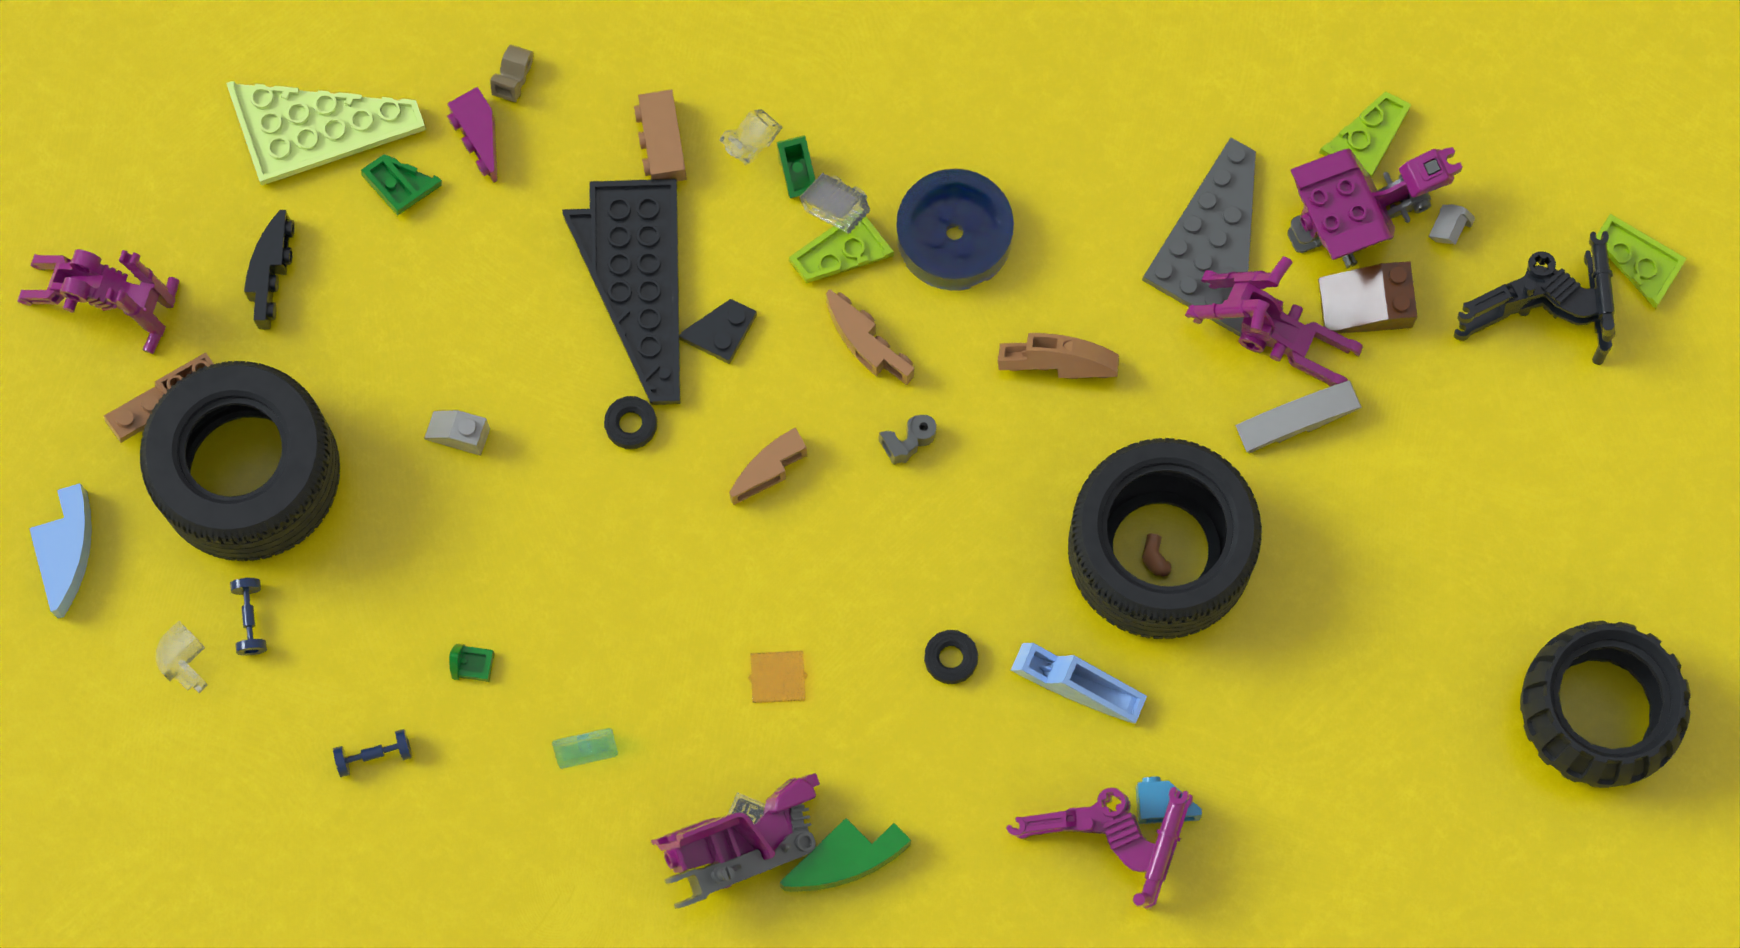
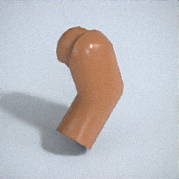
M1149 533L1147 534L1142 555L1143 563L1154 575L1167 576L1171 572V564L1159 553L1162 537Z

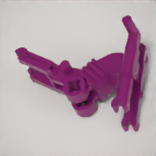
M76 249L72 260L63 255L34 254L30 266L39 270L52 269L54 270L47 290H21L17 302L28 306L32 304L58 305L66 298L63 309L68 312H74L78 302H88L89 305H95L96 308H102L101 310L103 311L115 308L121 309L145 331L150 333L143 351L154 354L166 328L153 314L158 301L166 308H173L180 281L177 278L168 277L165 286L153 274L152 270L139 261L141 257L135 252L129 254L125 250H122L119 262L130 270L134 277L141 281L140 285L126 282L128 274H122V271H116L113 267L109 268V265L100 264L102 259L89 251Z
M1283 256L1270 273L1265 271H1233L1218 274L1210 270L1204 272L1201 282L1210 283L1209 287L1212 289L1233 287L1232 291L1223 304L1189 305L1185 314L1186 317L1194 318L1193 322L1196 324H1201L1203 319L1222 320L1225 318L1244 317L1241 326L1242 334L1238 342L1246 349L1261 353L1266 346L1272 347L1271 359L1280 361L1283 354H1286L1291 366L1327 383L1330 387L1348 381L1344 376L1305 358L1314 337L1347 354L1352 351L1356 356H1360L1363 345L1316 322L1306 325L1298 321L1303 312L1302 307L1293 304L1287 315L1283 312V301L1261 290L1268 287H1278L1281 278L1293 263L1292 260Z
M1172 787L1170 789V800L1160 830L1157 829L1158 837L1155 844L1148 842L1143 836L1135 815L1129 813L1131 809L1129 798L1116 788L1104 789L1099 794L1097 802L1090 807L1069 808L1060 812L1016 817L1015 820L1020 825L1019 829L1011 825H1007L1006 828L1011 835L1020 839H1026L1033 835L1063 831L1105 834L1111 849L1128 868L1137 872H1146V882L1143 891L1134 895L1133 902L1135 905L1143 906V908L1149 910L1156 905L1177 842L1181 840L1179 835L1188 807L1193 802V796L1187 791H1183L1181 797V792L1177 788ZM1113 796L1121 801V804L1116 805V811L1107 807V804L1112 802Z

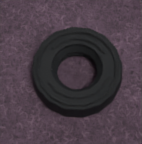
M625 396L617 399L609 406L604 418V427L608 438L615 445L624 449H637L645 446L653 438L657 430V417L653 407L646 400L637 396ZM629 412L638 414L642 419L640 429L634 433L624 432L619 426L621 417Z
M946 630L937 633L929 640L925 648L924 662L927 671L934 679L944 684H957L965 681L973 674L978 663V651L975 643L968 635L958 630ZM955 646L962 652L963 660L959 666L948 668L941 663L939 655L945 647Z

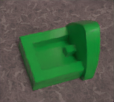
M465 644L454 645L449 655L452 679L466 678L489 682L494 651L468 647Z

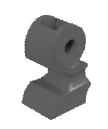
M916 415L907 421V439L904 441L898 440L895 432H879V442L893 465L901 462L907 463L909 458L917 453L918 446L930 445L936 435V422L928 415Z

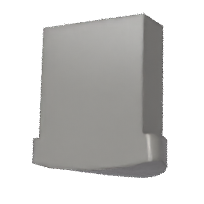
M1442 205L1428 237L1435 242L1456 244L1464 226L1472 227L1475 217L1462 206Z

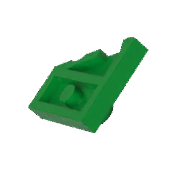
M383 154L361 169V175L397 216L442 186V180L434 175L432 178L418 172V168L409 164H402L397 159Z

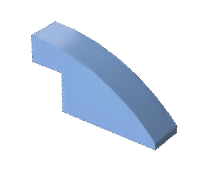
M80 483L57 490L64 518L29 528L50 611L57 618L64 617L70 608L81 585L90 553L92 534L91 509L88 493Z
M1022 643L1011 668V671L1052 692L1130 723L1137 722L1147 698L1145 694L1075 655L1056 656L1035 643Z

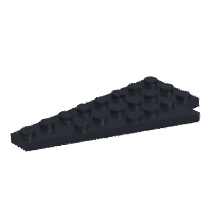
M677 179L589 181L590 209H563L564 220L650 404H680Z

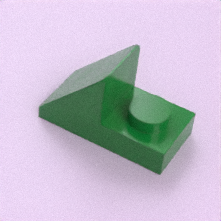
M805 135L777 142L779 163L783 169L789 197L794 198L817 192L818 188Z

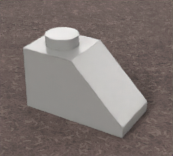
M459 410L433 411L424 439L481 456L490 427L486 418Z

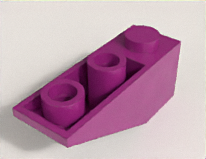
M476 87L447 103L451 113L447 115V118L455 131L458 129L462 131L465 137L461 138L467 151L469 153L475 152L479 160L476 161V164L484 177L489 175L493 183L497 181L495 119L491 107L479 88Z

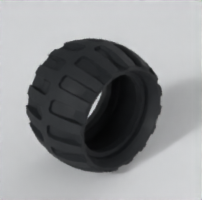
M1587 622L1569 628L1555 636L1538 652L1530 664L1524 678L1520 698V710L1524 720L1523 727L1528 740L1533 742L1537 748L1538 756L1544 763L1550 764L1559 770L1563 777L1573 782L1589 784L1591 787L1609 788L1625 786L1641 781L1658 771L1671 759L1679 748L1690 720V688L1688 681L1683 679L1680 672L1681 664L1674 654L1669 655L1661 647L1660 643L1662 641L1653 634H1643L1636 630L1635 625L1624 622ZM1587 661L1610 662L1627 670L1642 685L1649 702V726L1642 741L1631 747L1609 749L1591 744L1574 732L1562 713L1559 696L1565 671L1572 666Z

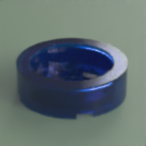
M965 169L936 171L917 181L907 191L901 201L897 214L896 229L898 250L907 268L921 281L945 290L969 289L971 286L991 279L1006 262L1012 245L1013 213L1005 194L987 177ZM958 226L963 235L956 240L950 239L946 231Z

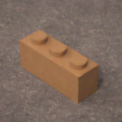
M665 90L638 95L639 105L634 106L636 122H642L644 132H638L641 150L647 149L648 158L642 159L645 176L651 175L652 180H687L673 91Z

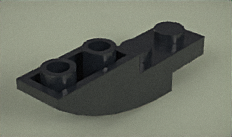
M279 210L265 228L254 249L246 275L244 293L249 301H255L253 320L258 329L270 330L271 320L276 319V303L273 302V292H278L279 279L278 275L275 274L286 275L287 265L292 264V248L289 247V237H294L295 225L294 220L290 219L286 210Z

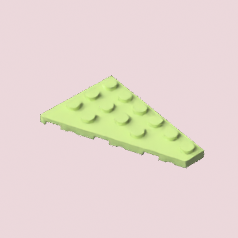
M234 81L226 83L261 186L426 130L416 100H394L390 97H382V99L363 97L361 94L341 92L332 94L322 90H318V92L301 91L299 88L267 87L264 84H255L254 86L235 84Z

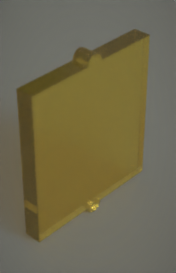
M803 651L751 653V675L748 678L752 682L753 703L806 701L805 679L807 678V673L804 672Z

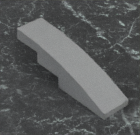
M1349 380L1283 404L1235 426L1246 452L1251 453L1275 441L1280 443L1304 431L1310 432L1361 409L1362 406Z

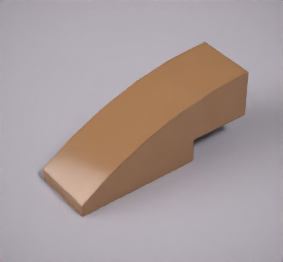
M796 427L771 442L747 465L729 492L733 505L785 480L786 473L784 467L807 456V448Z

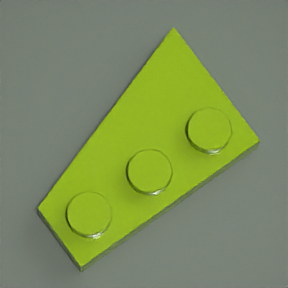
M1385 91L1349 126H1346L1332 141L1325 144L1319 153L1327 156L1344 149H1351L1372 178L1408 113L1411 104Z
M859 208L790 256L789 262L804 281L809 283L894 256V251Z
M1610 214L1596 235V238L1601 240L1603 231L1608 232V257L1656 309L1687 258Z

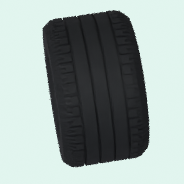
M249 361L222 362V364H211L209 367L205 366L196 372L193 371L187 377L177 381L175 386L172 385L167 390V393L163 394L162 398L158 400L159 403H156L152 414L149 415L146 422L147 425L144 427L140 446V467L149 496L174 530L198 550L214 557L233 561L260 560V558H270L272 555L277 556L284 553L285 550L288 551L294 548V545L300 544L306 537H309L329 512V508H331L337 493V485L340 478V457L336 440L309 392L286 373L264 364ZM254 417L273 421L281 437V458L274 474L260 488L240 496H221L207 491L193 479L191 467L196 451L204 439L215 429L227 422L241 418Z
M1154 438L1152 440L1140 441L1139 443L1136 442L1128 445L1127 448L1123 447L1117 450L1116 453H1112L1106 460H1103L1088 476L1078 494L1068 537V555L1071 572L1078 589L1081 590L1082 596L1088 601L1091 608L1096 610V613L1103 619L1106 618V621L1113 626L1116 625L1117 628L1123 631L1127 630L1134 635H1141V637L1146 638L1153 637V639H1173L1185 637L1188 634L1192 635L1200 632V629L1204 630L1224 617L1238 602L1247 586L1259 556L1262 539V524L1260 522L1261 517L1256 499L1253 498L1254 494L1243 476H1240L1241 473L1217 452H1212L1211 449L1205 446H1199L1198 443L1187 442V440L1181 439L1175 440V438ZM1150 504H1169L1185 510L1198 521L1206 535L1208 559L1204 571L1198 579L1178 586H1159L1138 579L1120 564L1113 553L1114 536L1121 522L1134 510Z

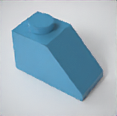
M1153 776L1145 777L1142 779V782L1137 783L1138 824L1163 822L1170 800L1169 791L1172 787H1175L1171 782L1161 781L1160 777ZM1192 802L1191 806L1188 807L1184 821H1199L1202 816V809Z

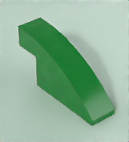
M845 818L780 881V886L784 891L790 892L816 891L856 881L879 870L897 858L911 846V839L893 823L871 844Z

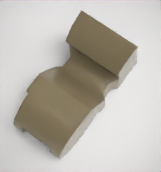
M515 45L508 46L502 57L501 75L494 74L490 79L492 95L515 103L521 95V87L526 82V75L533 62V51Z

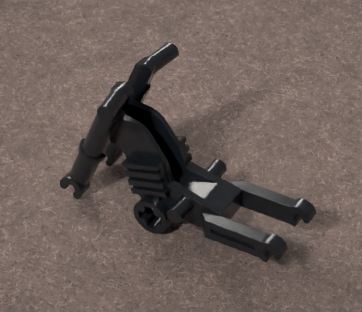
M1603 231L1601 240L1596 238L1595 232H1591L1589 237L1591 252L1589 250L1585 252L1584 263L1588 268L1590 288L1580 287L1581 284L1576 282L1573 277L1571 278L1570 274L1565 273L1563 268L1559 271L1556 270L1555 258L1550 253L1544 251L1536 252L1529 258L1527 272L1524 277L1504 284L1463 304L1462 310L1468 314L1459 312L1457 319L1460 321L1459 328L1464 331L1456 329L1454 337L1460 341L1467 340L1470 335L1507 318L1511 314L1519 313L1521 316H1527L1530 313V309L1543 306L1555 319L1559 317L1580 326L1594 322L1598 347L1592 361L1596 365L1603 364L1611 350L1612 339L1616 334L1611 284L1613 273L1609 267L1607 250L1608 232Z

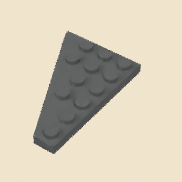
M1230 137L1147 269L1142 281L1187 307L1189 305L1223 304L1224 300L1228 299L1233 287L1212 289L1209 287L1210 283H1203L1201 279L1206 270L1218 274L1233 271L1248 272L1256 151ZM1244 317L1225 318L1222 320L1210 319L1238 336L1242 334L1241 326Z

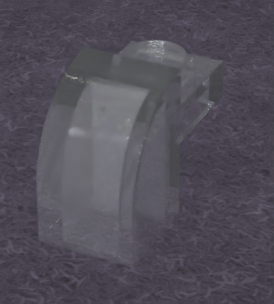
M753 110L747 114L738 129L725 131L719 141L725 145V150L731 156L738 158L743 164L748 165L770 146L783 127L764 110Z
M178 621L162 636L157 645V666L169 681L175 677L187 690L193 687L200 693L208 686L188 665L205 647Z

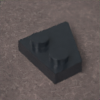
M729 299L682 331L679 338L681 341L730 364L755 320L757 311L733 299Z

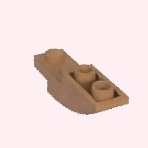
M829 289L826 293V303L836 330L852 354L876 377L885 368L904 384L908 385L914 377L913 362L904 354L900 353L897 355L889 349L890 345L882 337H873L876 333V324L874 323V318L865 310L859 312L851 306L852 302L848 297L840 292L836 294Z
M1028 333L1027 343H1000L998 355L999 370L1058 369V378L1070 379L1118 376L1119 354L1079 338L1047 333Z
M205 352L156 380L155 387L104 415L105 422L120 443L144 430L149 415L152 414L156 403H159L158 400L162 398L163 394L167 393V390L172 385L175 386L177 381L187 377L193 371L196 372L198 369H202L205 366L209 367L211 364L214 365V363Z

